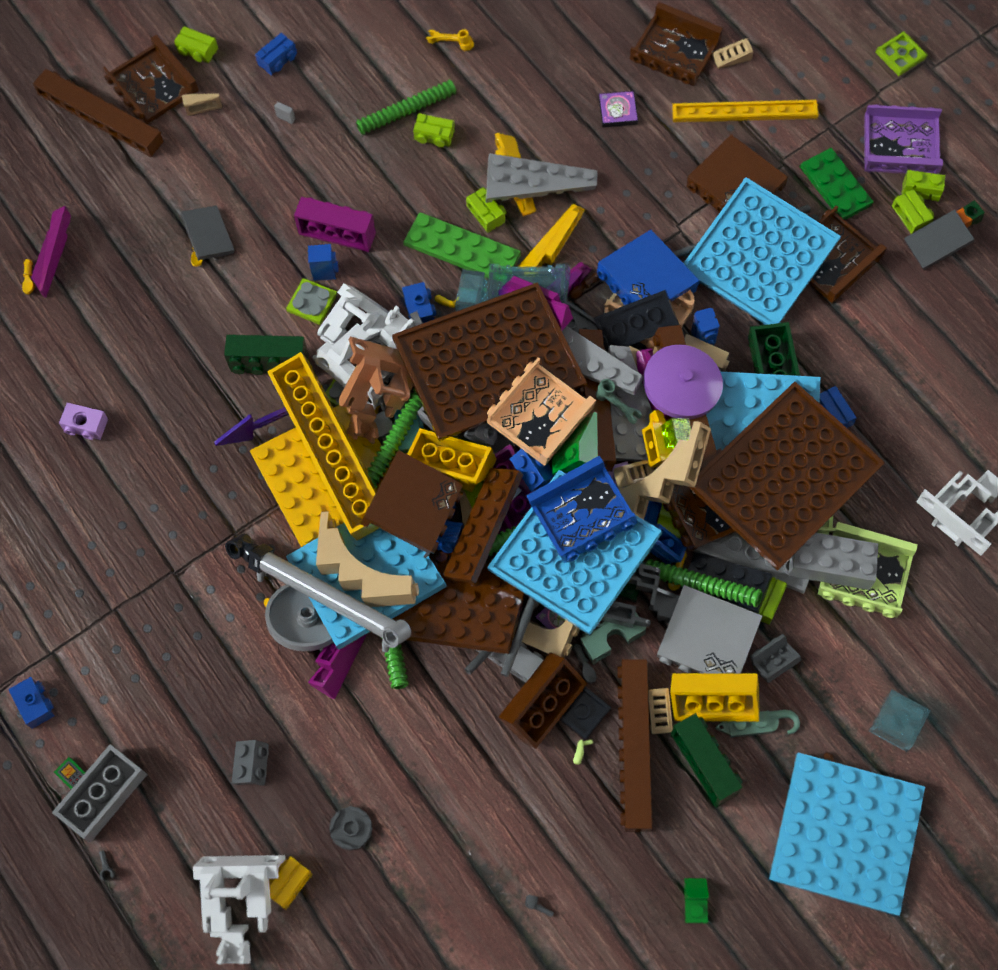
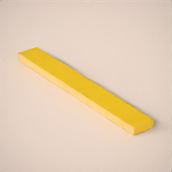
M817 100L673 103L672 114L673 122L817 119L818 106Z

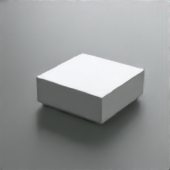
M277 102L274 106L276 116L292 124L295 120L293 108Z

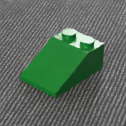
M596 412L586 416L552 457L553 475L558 470L568 473L598 457Z

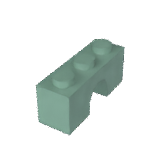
M604 621L599 625L600 628L593 631L591 635L585 632L580 639V645L593 665L611 654V648L607 643L608 637L620 635L627 644H630L645 635L646 627L634 625L633 628Z

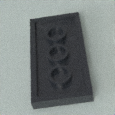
M666 289L593 318L597 329L602 330L603 344L606 352H608L610 345L627 347L653 337L658 327L679 325Z
M696 552L688 568L689 572L692 570L695 573L700 572L701 575L706 574L707 577L711 575L713 578L718 577L719 580L724 579L725 582L729 580L731 583L736 582L737 585L743 584V587L747 585L750 589L751 587H754L756 590L761 589L762 600L758 607H753V604L751 606L747 605V603L742 604L740 601L735 602L734 599L729 600L728 597L724 599L722 596L717 597L716 594L711 595L758 614L773 578L770 573Z

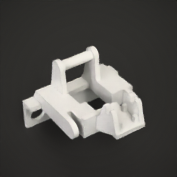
M343 283L337 292L341 295V298L322 323L317 334L320 336V339L325 342L328 341L333 346L347 333L345 327L353 315H356L362 320V323L367 319L372 322L366 331L370 336L382 331L386 326L384 322L389 311L353 286ZM317 354L312 357L314 361H316ZM322 358L323 362L329 366L328 362Z
M396 305L393 310L389 311L384 322L386 326L382 329L379 339L388 347L397 349L392 339V334L414 327V320L412 318L410 320L406 319L399 312V307ZM369 319L361 325L357 323L333 346L327 341L319 348L315 362L344 388L355 369V366L348 361L353 355L348 339L351 336L368 341L369 334L366 331L372 324ZM356 344L358 348L365 350L361 345ZM322 358L328 362L329 366L323 362ZM381 370L383 383L394 373ZM371 386L368 396L375 410L379 399L384 394H376Z
M987 470L977 481L967 474L957 485L955 482L963 474L959 471L935 497L925 489L916 502L935 518L931 525L937 526L954 540L956 546L964 542L981 556L991 545L985 537L998 524V511L993 514L986 508L969 526L952 512L950 508L959 499L964 501L971 493L984 503L988 499V502L992 503L998 497V477Z
M285 855L203 856L193 866L194 880H200L203 931L210 933V937H222L216 956H219L217 964H245L251 962L249 941H244L243 936L249 929L248 924L232 925L231 907H226L225 897L243 899L246 896L247 917H258L259 931L266 932L268 928V915L271 913L269 879H277L279 877L278 868L285 861ZM224 878H242L236 888H224Z

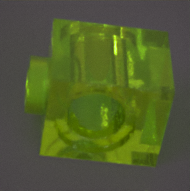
M672 418L661 425L666 448H675L679 440L689 441L691 430L689 419Z

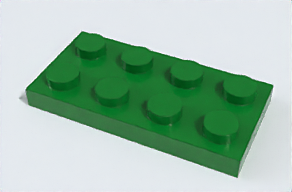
M832 147L801 163V170L831 209L836 205L838 206L837 214L844 220L872 206V199Z

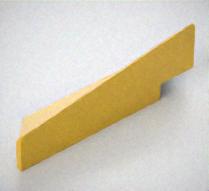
M501 133L495 134V144L498 149L495 151V154L521 158L516 139L513 136ZM513 197L522 216L536 212L532 197L522 199Z
M575 204L571 205L518 265V268L536 277L544 263L552 265L584 214L585 209Z

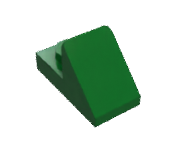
M684 878L685 923H708L707 900L709 899L706 878Z

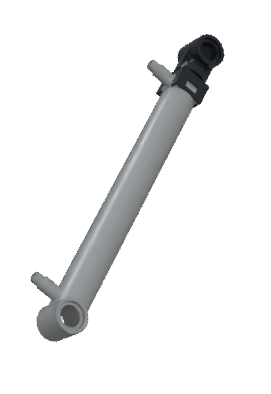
M240 534L226 542L225 549L227 554L232 559L242 557L248 562V568L257 572V580L259 582L264 580L266 572L380 636L383 639L382 651L384 653H387L390 647L398 646L411 636L410 626L404 620L395 621L275 555L274 549L264 543L261 545L253 543L248 534Z

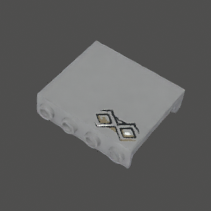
M684 585L656 657H659V661L664 664L671 665V663L679 665V669L687 673L694 671L696 673L741 674L762 615Z

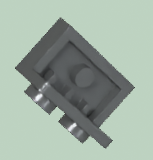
M784 634L772 639L770 643L761 649H757L750 656L753 668L767 683H770L801 661V656L787 643V638Z
M258 740L236 742L231 784L265 785L269 744Z

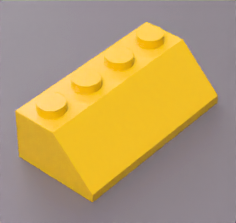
M419 428L407 455L447 476L475 484L486 479L490 468H493L497 460L491 447L454 437L438 441L435 432Z
M672 673L670 693L675 721H683L696 713L698 717H702L705 721L759 722L758 674Z

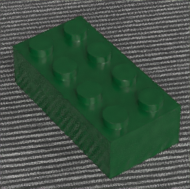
M789 322L750 327L748 342L755 373L800 376Z
M226 335L224 357L230 371L235 374L253 373L262 375L300 352L309 359V352L304 336Z
M695 713L674 725L671 737L715 808L737 796L743 788L741 785L743 782L738 773H733L731 770V763L726 754H721L719 751L717 739L713 735H709L706 730L708 727L702 717H698Z

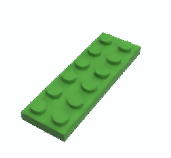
M419 212L404 240V246L502 284L508 281L521 255V251L421 212Z

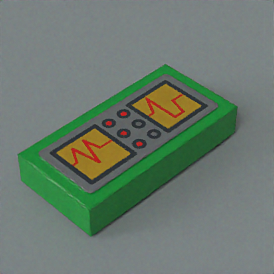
M70 757L54 771L70 789L85 774Z

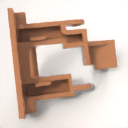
M350 336L348 340L353 351L350 362L357 365L340 395L339 405L342 407L347 406L348 412L352 414L349 427L346 430L347 434L354 440H357V436L366 438L371 444H375V438L378 439L379 435L376 422H374L377 417L373 405L367 404L370 387H373L376 394H384L382 397L386 405L385 416L392 418L397 409L401 410L405 401H408L413 383L397 349ZM356 344L361 345L365 350L358 348ZM381 370L395 373L388 386H384Z

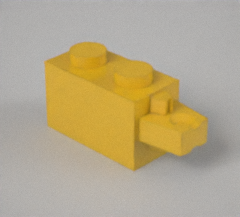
M654 410L649 414V425L642 429L650 468L659 467L668 458L677 444L673 424L665 421L663 412L660 410Z

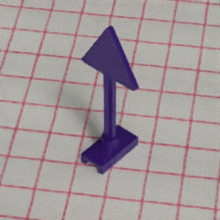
M286 407L257 419L255 422H253V417L250 414L214 441L216 446L251 441L253 440V431L255 429L289 415Z

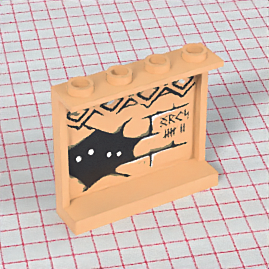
M537 358L534 362L530 361L524 369L525 373L521 377L518 375L512 383L513 387L509 391L505 390L499 398L501 401L497 405L493 404L487 412V423L546 466L591 412L596 400L591 396L585 399L539 365L540 358Z

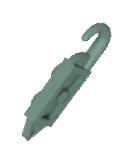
M791 710L759 712V722L723 721L715 729L730 735V738L768 734L778 728L779 719L790 718L793 720L794 726L787 733L793 734L798 731L800 720L797 714Z

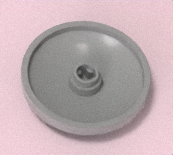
M286 584L271 596L266 606L265 619L270 635L279 644L292 650L314 651L334 642L307 595Z

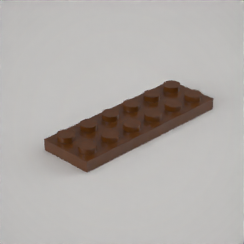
M490 468L443 574L444 578L476 584L524 475L521 471Z

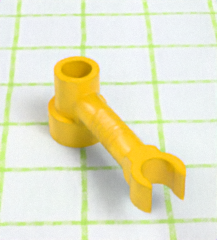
M465 29L460 30L458 34H444L435 30H429V34L432 37H426L429 43L439 41L458 42L463 51H469L474 47V41Z

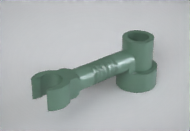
M603 379L598 385L596 398L600 401L607 399L625 413L630 423L635 424L638 420L634 416L640 419L642 416L641 411L629 407L613 394L615 390L614 382L610 379Z

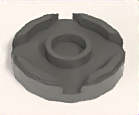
M353 806L336 812L329 826L334 843L340 848L350 851L360 849L366 845L371 838L373 830L372 821L368 814L362 809Z

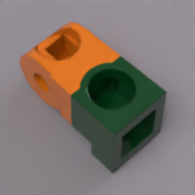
M975 200L957 211L967 228L981 222L985 213Z

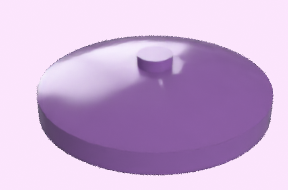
M671 345L660 349L650 358L644 370L643 385L651 403L664 414L678 419H695L704 416L715 407L722 394L723 379L717 364L705 352L688 345Z

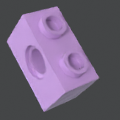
M67 403L59 424L66 434L73 436L78 434L89 440L94 438L101 440L108 418L104 411Z

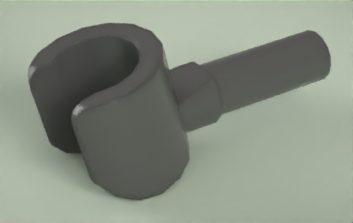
M100 851L99 855L103 868L100 872V878L106 881L104 873L108 870L111 878H114L115 872L112 868H109L105 852Z
M526 896L525 906L528 909L541 911L550 917L553 916L554 912L537 904V896Z

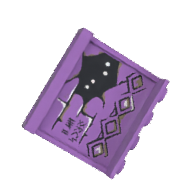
M868 105L864 115L865 171L906 174L907 170L939 174L943 166V159H940L939 116L942 109Z

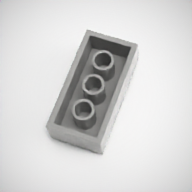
M815 533L790 558L788 576L870 590L876 582L878 543Z
M110 744L52 813L83 839L91 843L147 774Z

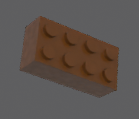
M550 652L498 718L523 743L536 749L587 683L565 658Z

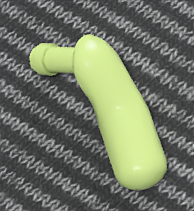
M581 739L578 742L573 759L575 764H581L584 756V745H592L593 740L582 741Z

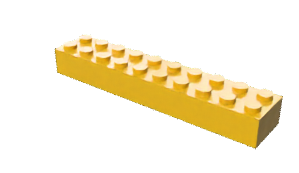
M300 352L267 372L349 533L358 541L379 529V527L371 523L368 527L360 524L377 490L310 362Z

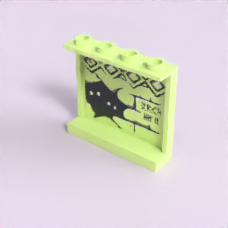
M837 522L835 526L836 531L833 532V536L878 543L876 582L870 590L820 582L817 594L826 600L835 599L842 601L847 606L855 605L862 607L867 612L876 611L882 613L883 616L888 618L898 617L902 612L903 596L912 558L918 544Z

